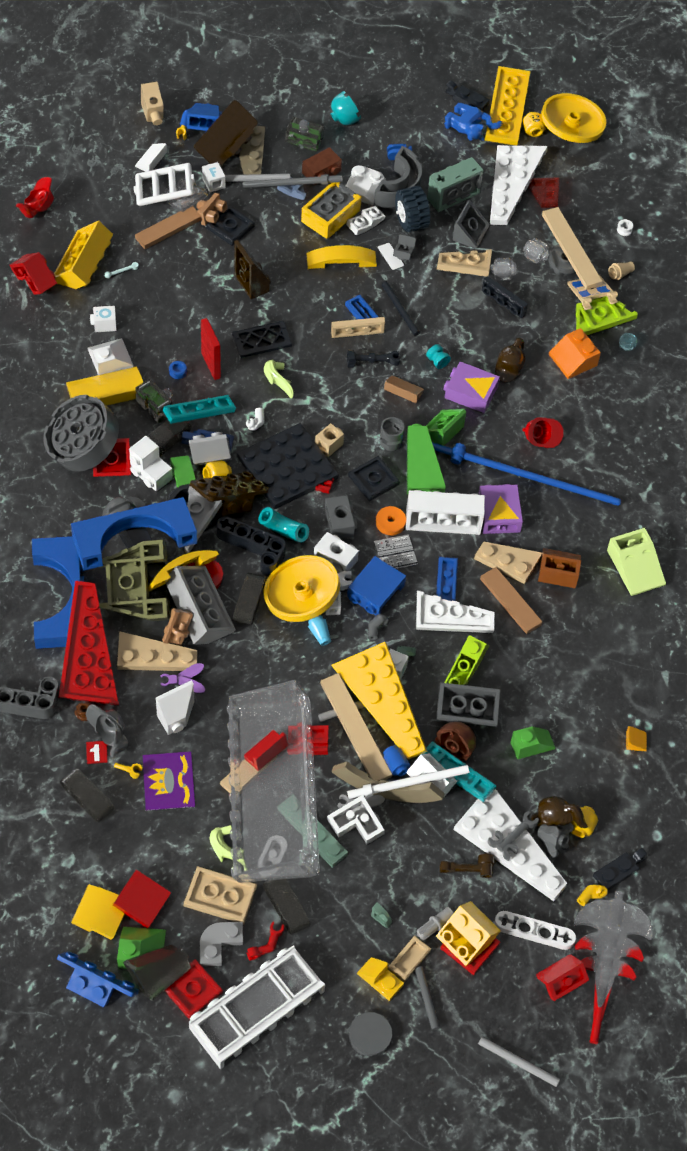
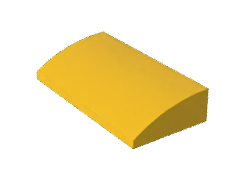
M137 367L66 382L70 398L88 395L89 397H97L106 406L145 397L139 392V387L144 385V382Z

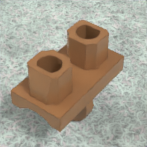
M214 193L209 200H200L197 203V212L202 218L201 225L206 226L208 222L216 223L219 218L218 211L224 213L227 210L226 201L220 200L218 193Z
M173 608L170 613L169 623L164 629L165 634L162 641L182 646L184 638L189 635L188 627L193 614L182 609Z

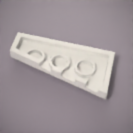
M417 591L416 630L493 633L494 612L474 606L462 605L460 602L441 599L439 596H430L424 594V592Z

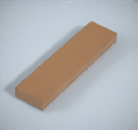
M191 205L135 234V239L144 249H147L201 221L202 218Z
M497 567L481 575L480 580L526 634L542 625L541 619Z

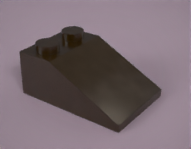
M235 240L234 276L250 299L268 293L271 284L270 277L267 274L265 275L261 264L256 262L246 248L238 240Z

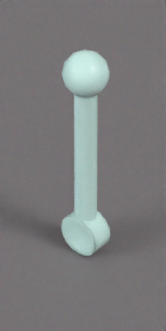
M133 262L131 266L113 272H105V277L110 278L112 275L130 269L137 270L139 265L137 262Z

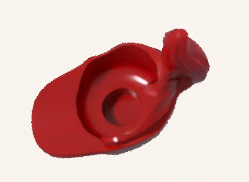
M41 178L36 183L34 190H31L30 195L24 200V204H16V207L20 209L25 217L33 218L38 212H44L51 206L54 200L51 192L52 178Z

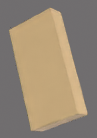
M414 936L388 966V970L405 982L414 972L415 968L430 953L431 948Z

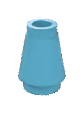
M321 615L308 621V628L320 645L329 644L331 639L326 619H323Z

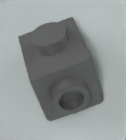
M400 233L393 256L400 260H410L414 253L416 237Z

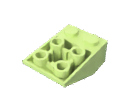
M645 528L610 539L607 551L631 596L666 585L654 544Z

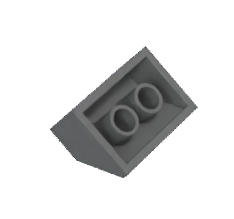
M440 682L437 720L497 727L500 689Z

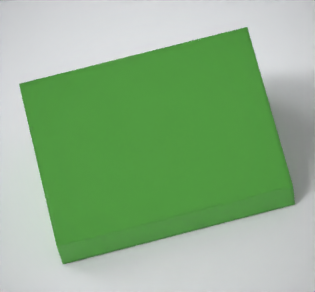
M449 409L439 412L426 425L431 441L445 446L464 427L466 410Z

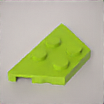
M607 296L595 298L590 303L592 309L584 310L582 303L576 304V330L581 328L586 335H590L637 319L638 314L635 311L630 312L627 310L625 305L619 301L618 303L610 304Z

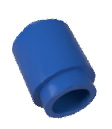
M397 745L388 747L383 754L391 773L394 776L405 775L410 768V763Z

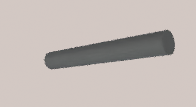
M417 967L415 972L432 1031L440 1029L429 986L423 967Z

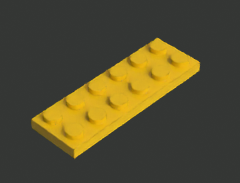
M498 66L490 116L492 117V123L502 121V126L497 130L490 129L487 126L485 141L518 145L530 71Z

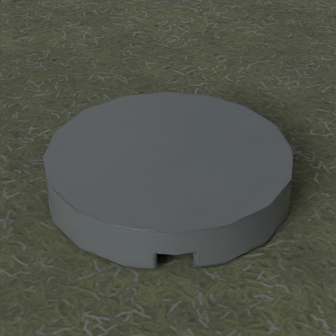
M365 1012L358 1015L352 1021L349 1028V1040L352 1047L359 1054L364 1056L380 1055L390 1045L392 1028L388 1020L382 1015L375 1012Z

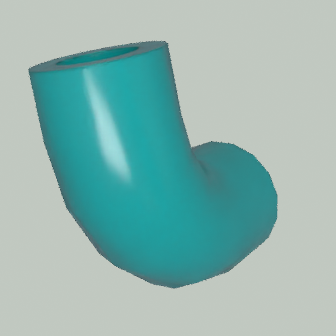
M270 507L264 508L259 514V523L279 535L298 542H304L308 538L309 527L306 524L287 518Z

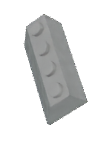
M176 566L169 573L171 578L166 585L177 609L193 614L188 627L193 644H209L235 631V627L206 566Z

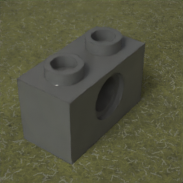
M348 496L325 498V513L330 534L336 535L340 539L354 537V531L357 529V520L352 516L354 509L352 502L348 500Z

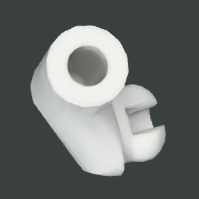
M256 408L255 418H251V421H246V426L249 430L255 431L264 424L263 408Z

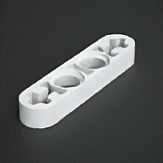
M501 911L495 917L494 924L502 933L563 950L572 948L576 940V935L571 929L508 911ZM503 918L507 919L505 926L501 925ZM514 920L517 921L515 929L512 928ZM527 923L530 926V931H521L519 925ZM543 928L548 929L551 936L544 938L540 935L539 931ZM555 932H558L557 938H556V941H555V940H553V938H554V936H555ZM564 935L568 936L569 940L567 943L563 942Z

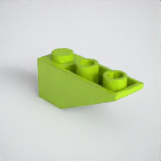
M469 635L444 683L467 685L480 665L489 645Z

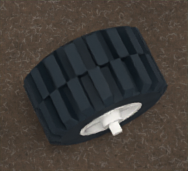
M418 185L398 190L395 197V206L402 228L406 232L428 228L430 224V207L423 189Z

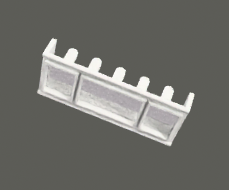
M293 945L289 949H282L274 960H268L263 963L260 970L255 974H248L237 987L236 985L230 987L222 998L212 1000L208 1004V1008L203 1012L198 1011L193 1014L189 1021V1029L218 1067L222 1069L224 1061L232 1055L237 1057L242 1052V1047L249 1042L252 1044L256 1043L261 1033L267 1029L272 1031L277 1026V1021L284 1016L287 1018L291 1017L294 1014V1009L302 1003L307 1005L311 1001V996L316 992L324 993L325 984L318 978Z

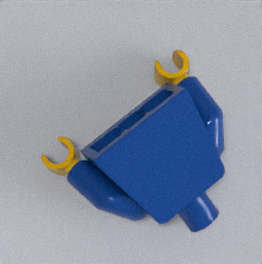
M195 103L192 108L185 110L180 122L181 127L176 130L177 138L179 139V136L183 134V139L186 140V128L207 131L222 114L219 111V106L209 103Z

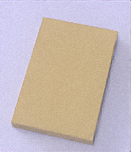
M197 866L184 901V907L233 922H243L244 925L257 889V884Z

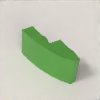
M189 456L170 458L177 487L190 484L191 480H196Z

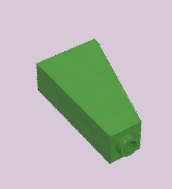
M421 424L408 426L407 495L409 490L445 493V482L427 426H422Z

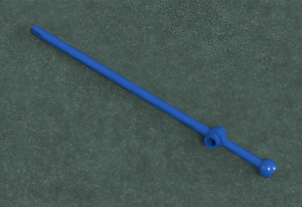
M432 442L434 451L450 455V461L457 465L461 464L463 460H468L610 504H621V500L613 496L466 453V446L461 443H457L455 447L450 448Z

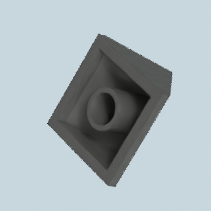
M470 200L467 201L455 223L453 241L475 249L480 244L490 224Z

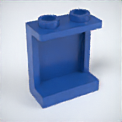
M374 556L348 587L347 597L352 603L359 604L365 608L368 613L374 615L381 614L382 607L397 589L401 591L405 586L406 575Z

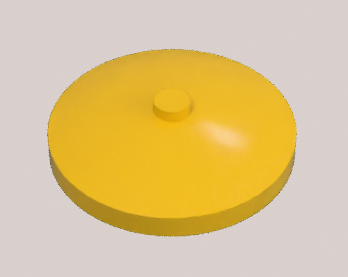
M561 93L553 95L545 101L541 111L542 121L545 126L556 136L571 142L588 143L595 141L601 137L606 127V117L600 107L591 100L576 94Z
M312 555L298 556L283 562L269 575L264 586V599L269 610L282 620L290 622L310 620L324 613L335 602L340 591V579L335 567L328 560Z

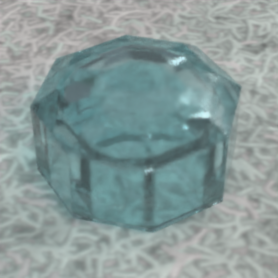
M624 333L619 340L620 347L624 350H633L637 345V337L632 333Z

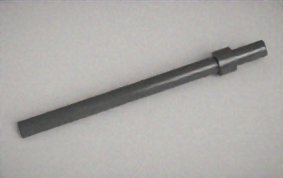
M324 174L320 177L243 181V187L253 188L319 183L329 185L330 183L342 182L343 177L342 175L329 176V174Z

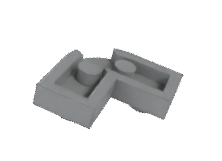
M219 922L210 925L204 930L200 939L201 966H222L221 946L243 945V922Z

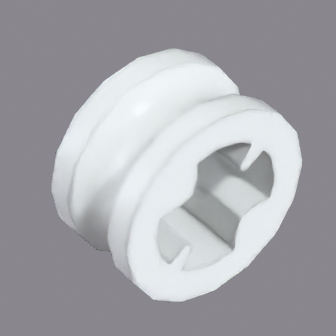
M627 219L619 221L618 233L622 236H629L632 233L633 223Z

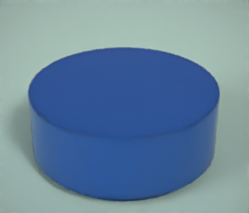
M182 361L172 362L169 366L170 376L174 379L184 378L187 375L186 364Z

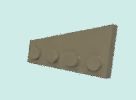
M256 126L251 134L252 139L246 145L243 143L240 147L242 150L238 156L243 175L262 173L265 139L264 126Z

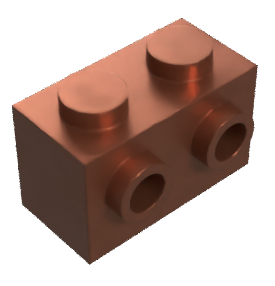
M329 147L304 160L302 163V174L305 177H320L324 174H329V176L337 175L341 172L342 159Z

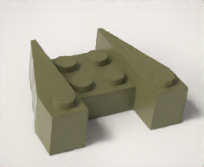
M164 540L143 541L112 556L102 558L103 566L101 567H106L108 603H99L100 608L149 621L170 620V600L167 598L149 599L147 564L168 562L167 544Z

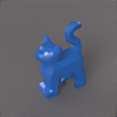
M458 103L454 107V112L461 116L449 112L445 116L444 123L445 128L453 127L458 132L466 134L469 140L479 139L484 141V136L482 135L484 125L479 124L482 120H486V125L493 130H497L502 126V121L492 123L490 115L484 113L478 107H472L463 103Z

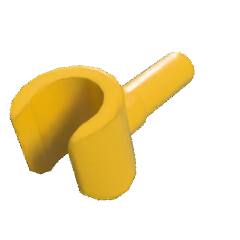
M119 763L114 764L115 768L129 772L133 779L138 778L140 775L133 770L142 771L143 769L137 763L131 767Z

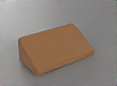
M393 375L384 384V390L414 403H417L424 391L423 388Z

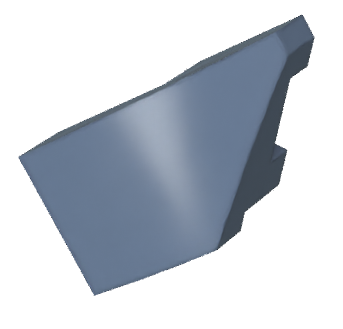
M303 184L277 187V190L291 197L301 200L306 198Z

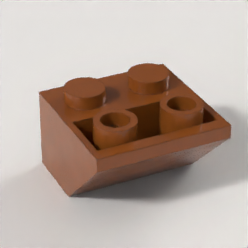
M543 548L538 582L576 588L580 572L581 555Z

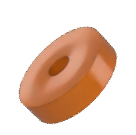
M388 506L382 508L377 513L376 526L381 533L392 536L404 530L406 516L401 509Z

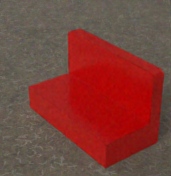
M272 730L244 754V759L257 771L261 770L288 746L286 734L282 732L279 735L276 731Z
M571 954L536 974L537 979L546 985L548 994L553 1001L589 981L583 962Z

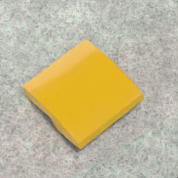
M89 884L71 923L88 932L93 930L110 940L113 939L124 915L122 911L113 906L119 895Z

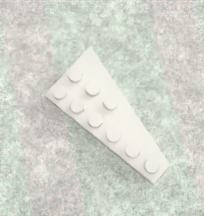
M497 145L490 225H507L517 203L522 199L523 192L526 191L535 175L536 168L540 165L543 155L547 152V146Z
M496 789L484 803L477 799L454 826V830L487 854L494 855L495 860L552 901H555L566 888L567 882L527 830L511 843L515 844L519 850L517 854L511 850L507 851L511 855L510 861L504 859L503 852L488 844L489 837L494 841L499 840L495 836L497 830L503 834L504 840L521 823Z

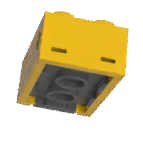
M340 182L331 183L302 207L301 222L328 239L346 224L348 219H351L360 211L361 196L355 195L354 191L342 183L340 184Z

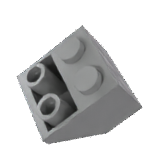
M222 432L212 433L211 437L206 438L204 435L193 436V440H189L195 466L218 460H232L229 439Z

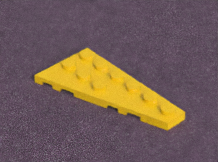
M386 642L331 665L398 748H401L408 759L427 752Z

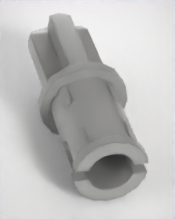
M446 907L436 916H431L427 923L417 929L418 937L421 940H425L436 931H440L454 912L449 907Z

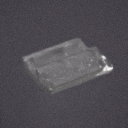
M186 178L178 181L176 191L186 189ZM193 182V195L165 202L175 209L184 212L207 197L209 193L207 189L198 187L196 182ZM169 187L162 194L170 193Z

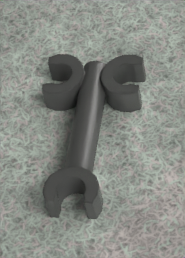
M530 811L524 813L523 822L504 840L503 834L498 830L495 832V836L499 839L498 841H494L490 837L488 838V844L503 852V857L507 861L511 860V855L507 851L511 850L517 854L519 850L515 844L511 843L527 828H534L538 824V818L534 821L527 819L530 817Z

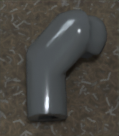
M377 614L369 622V640L378 639V628L388 624L387 616Z

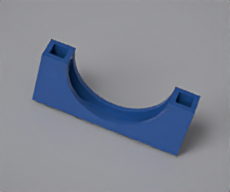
M184 497L71 523L72 537L83 570L103 566L102 552L107 542L116 534L130 528L149 527L168 534L176 542L178 548L197 544V530Z
M72 536L32 539L34 565L47 566L59 571L68 579L72 586L70 599L59 613L46 620L34 622L36 649L66 647L75 581L85 582L84 576H81L80 572L84 570Z

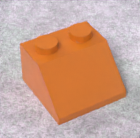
M580 328L566 334L549 352V356L566 378L570 379L596 367L600 351Z

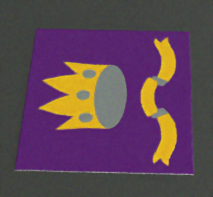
M191 752L143 755L146 810L195 807Z

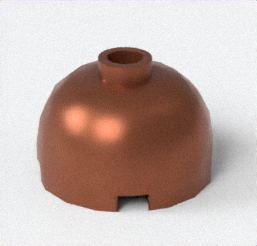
M455 721L441 727L437 732L435 743L464 762L471 756L476 747V737L469 726Z

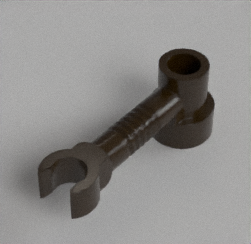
M492 854L478 855V864L441 861L440 873L480 872V877L491 878L493 877L495 857Z

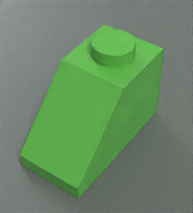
M532 726L513 731L511 745L517 759L555 749L548 730Z

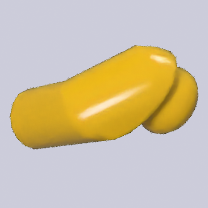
M588 885L578 897L577 902L582 906H586L590 899L605 897L608 890L603 885Z

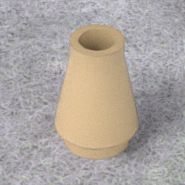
M633 262L613 263L609 267L608 273L612 279L619 280L633 272L635 266Z

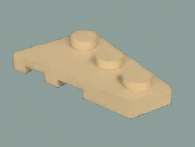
M483 542L474 559L491 568L497 567L501 573L525 584L541 559L542 553Z

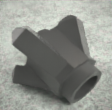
M569 823L566 825L552 824L548 826L543 824L540 826L538 837L545 843L552 858L559 855L558 849L564 850L569 847L568 834L573 831L574 825Z

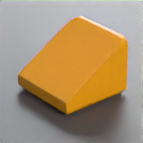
M628 726L626 731V750L646 751V732Z

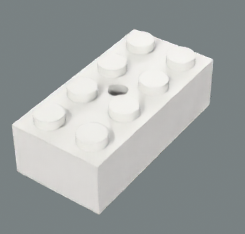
M409 490L406 509V530L480 535L484 518L485 495Z

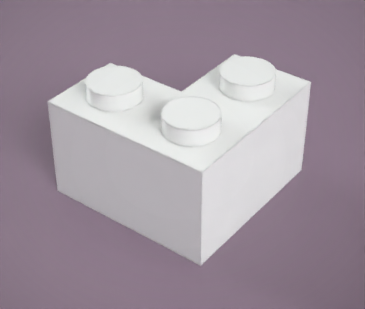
M144 436L129 448L130 470L136 477L139 476L147 487H152L157 492L173 479L172 468L159 457V446L147 436Z
M363 795L327 816L338 838L355 827L366 844L384 835L382 825Z

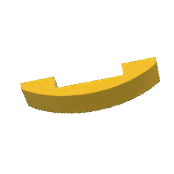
M329 246L307 253L308 269L325 268V264L359 263V267L377 266L375 251L359 246Z
M212 550L195 551L172 560L151 581L148 586L149 592L166 584L171 578L169 573L176 566H186L193 562L196 566H204L214 561L219 555L218 552Z

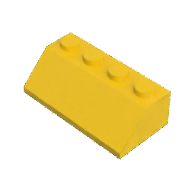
M100 221L77 230L54 272L57 284L77 289L82 286L85 287L90 283V277L97 270V264L104 257V251L110 245V240L113 236V233Z

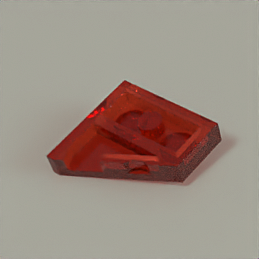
M532 178L528 187L540 207H558L559 178Z

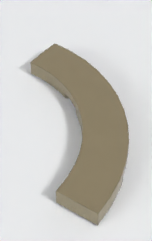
M348 761L335 765L332 769V773L356 788H363V785L367 784L377 785L389 782L382 779L379 782L369 778L367 773L359 770ZM432 782L374 793V795H381L386 799L401 802L427 803L443 800L445 793Z

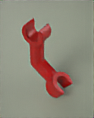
M273 921L270 925L271 934L268 944L247 949L248 953L246 954L249 961L275 950L278 937L282 935L284 930L283 924L281 930L275 931L273 929Z

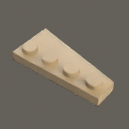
M124 632L119 633L118 670L183 671L191 665L197 664V650Z

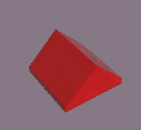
M117 438L110 454L101 463L93 467V477L131 475L129 438Z

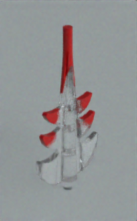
M621 891L615 892L614 899L595 900L586 904L578 912L574 921V926L587 925L598 929V932L582 937L575 945L576 950L589 949L596 952V956H589L581 960L586 970L596 972L593 1024L590 1036V1043L598 1044L601 1024L615 976H624L636 980L633 969L630 965L621 961V957H632L640 962L644 960L639 946L627 938V936L636 934L644 936L649 940L653 938L652 925L648 916L640 908L626 904L623 901L624 893Z

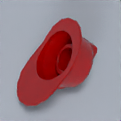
M538 417L528 422L525 428H522L527 440L532 445L538 447L554 448L559 445L563 438V427L554 419Z

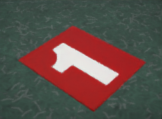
M103 741L86 742L87 764L107 763V744Z

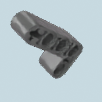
M54 677L42 679L38 693L0 687V712L40 719L51 718L55 713L59 699L57 680ZM44 705H48V706H49V707H47V708H41V707L44 706Z

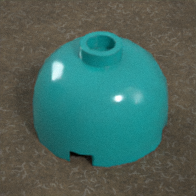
M342 91L332 100V113L330 114L335 122L339 121L343 125H352L361 120V115L357 116L356 113L359 111L350 96L345 97L344 94L346 92Z

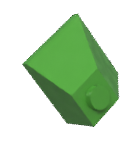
M123 927L117 957L118 969L161 972L166 930Z

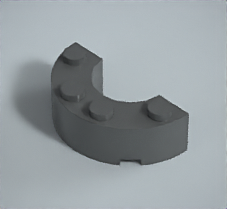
M401 146L395 156L394 171L399 173L401 178L391 181L381 180L375 190L374 205L382 208L396 207L395 197L398 190L421 186L422 164L418 161L417 155L410 149Z

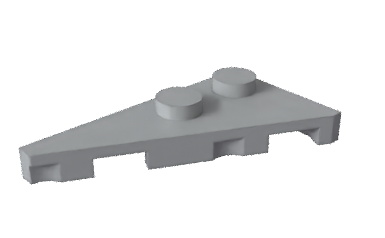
M190 486L187 507L197 530L198 541L221 507L222 500L210 502ZM195 544L185 546L184 551L189 553Z

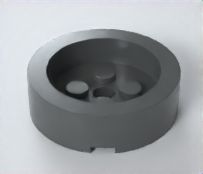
M79 395L68 399L51 415L53 418L44 431V446L47 453L68 470L85 471L101 463L110 454L118 438L119 422L115 413L100 399L89 397L88 395Z

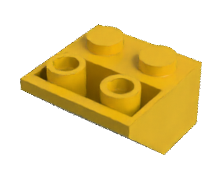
M470 901L459 906L436 937L467 966L492 943L501 930Z

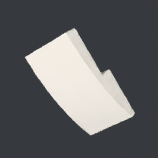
M376 206L362 210L360 216L348 219L346 225L356 235H359L379 224L386 216Z

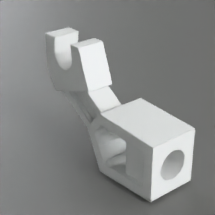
M341 571L338 573L341 591L348 589L352 583V580H345L346 578L351 579V571ZM340 591L335 602L325 611L326 615H340Z

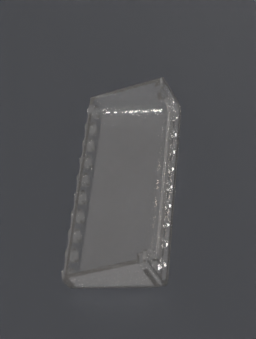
M296 680L229 696V705H227L229 722L227 727L230 733V739H228V747L230 749L228 763L231 768V775H229L231 793H229V799L232 805V811H230L232 822L230 836L233 843V848L230 851L233 859L232 877L238 883L317 876L320 873L312 718L309 697ZM272 730L276 731L279 735L284 732L287 737L288 746L261 770L257 771L244 759V754Z

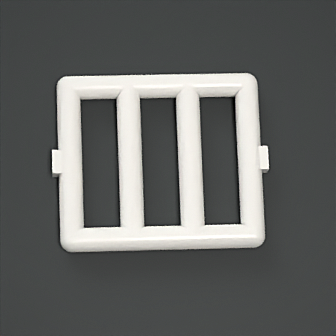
M190 163L137 173L135 175L136 186H134V193L138 206L191 196L194 193L193 182H195ZM185 171L186 189L176 191L175 172ZM168 174L170 193L160 195L159 176ZM152 177L153 196L143 198L142 179Z

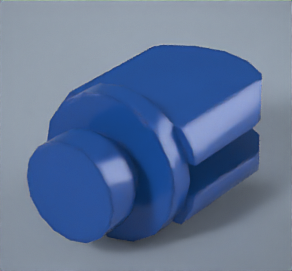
M406 144L388 145V159L395 160V156L401 146L406 147Z

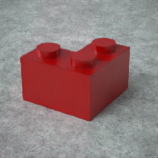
M40 252L25 254L10 264L17 279H25L34 295L41 294L57 284L55 274L48 268L47 261Z

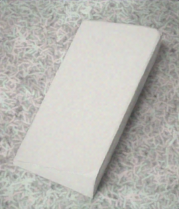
M152 144L135 167L145 172L153 170L167 153V144Z

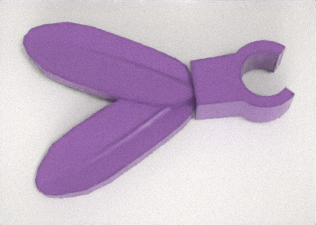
M202 663L191 665L178 675L162 674L161 677H167L169 681L166 684L161 683V685L168 686L169 684L177 683L183 685L191 681L192 679L190 678L198 675L203 670L204 665ZM192 680L195 693L205 692V688L201 683Z

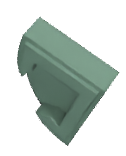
M398 645L397 652L407 656H415L416 648Z
M376 903L372 907L371 917L385 928H388L392 924L391 917L379 903Z

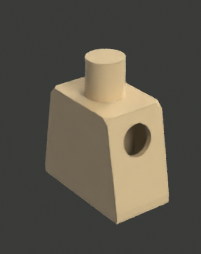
M158 83L141 84V105L147 122H153V125H160L163 122L164 107Z

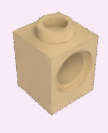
M331 423L315 436V443L327 457L339 449L344 442L342 430Z

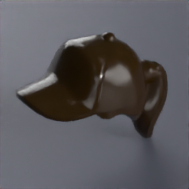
M516 338L513 345L503 348L499 353L495 367V375L500 376L499 381H513L525 363V354L523 352L525 342L522 338Z
M558 796L543 798L539 802L538 812L531 816L532 821L536 818L539 819L537 826L543 824L548 826L552 824L566 825L574 821L578 827L588 828L581 808L578 805L569 804Z

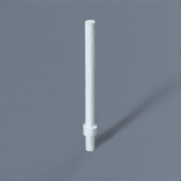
M468 765L377 785L367 784L363 785V788L349 790L347 793L349 799L360 797L361 795L366 798L374 796V793L470 772Z

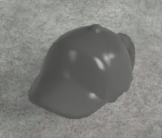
M94 704L89 705L86 711V718L95 728V732L101 736L103 742L112 746L110 756L114 758L116 754L122 752L128 746V740L123 734L125 728L124 721L114 709L104 711Z

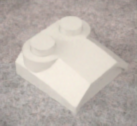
M355 166L352 168L346 187L354 191L355 195L361 196V202L373 206L375 190L381 180H386V178L379 171L364 166Z

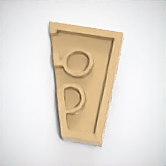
M492 249L486 250L484 253H478L477 250L471 251L470 254H462L461 252L439 253L437 270L488 276Z

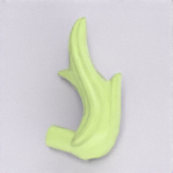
M274 360L267 361L264 366V373L271 384L275 383L290 398H293L294 392L290 385L291 381L283 378L276 370H284V363L275 362Z
M232 825L212 830L210 833V843L220 861L223 862L224 858L232 859L247 875L248 868L241 856L243 850L229 847L223 839V835L233 833Z

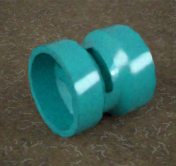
M440 344L432 346L426 353V356L430 361L434 362L437 369L444 368L451 360V357L448 353L444 352Z

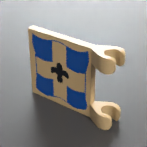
M601 276L602 285L587 290L580 279L568 282V286L579 298L584 310L592 309L590 305L592 299L604 296L608 297L610 304L618 303L616 300L618 293L613 291Z

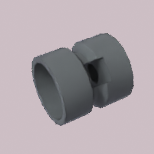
M388 417L382 421L379 442L385 450L395 451L402 446L405 429L402 420L396 417Z

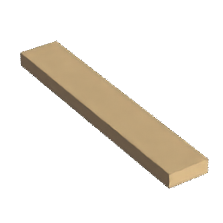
M559 207L543 211V218L585 289L601 286L602 280Z
M339 673L321 680L320 684L368 776L379 782L381 779L391 778L392 773Z

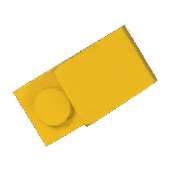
M371 957L357 974L390 1001L404 986V982L388 970L389 964L387 962Z

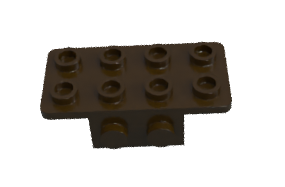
M233 100L195 143L194 149L210 164L218 162L221 167L232 155L237 156L242 150L240 147L243 143L246 145L252 139L251 134L254 132L253 129L258 124V121L237 100Z
M246 471L238 474H227V476L198 478L197 480L190 481V486L208 501L222 500V505L217 511L220 516L251 512L255 495L265 494L269 491V488L262 481L256 480L252 473Z

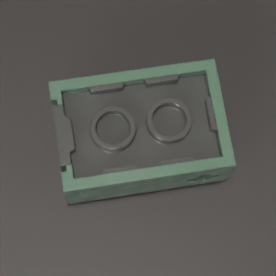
M471 157L442 171L433 173L429 178L428 201L437 212H440L479 194L483 169Z

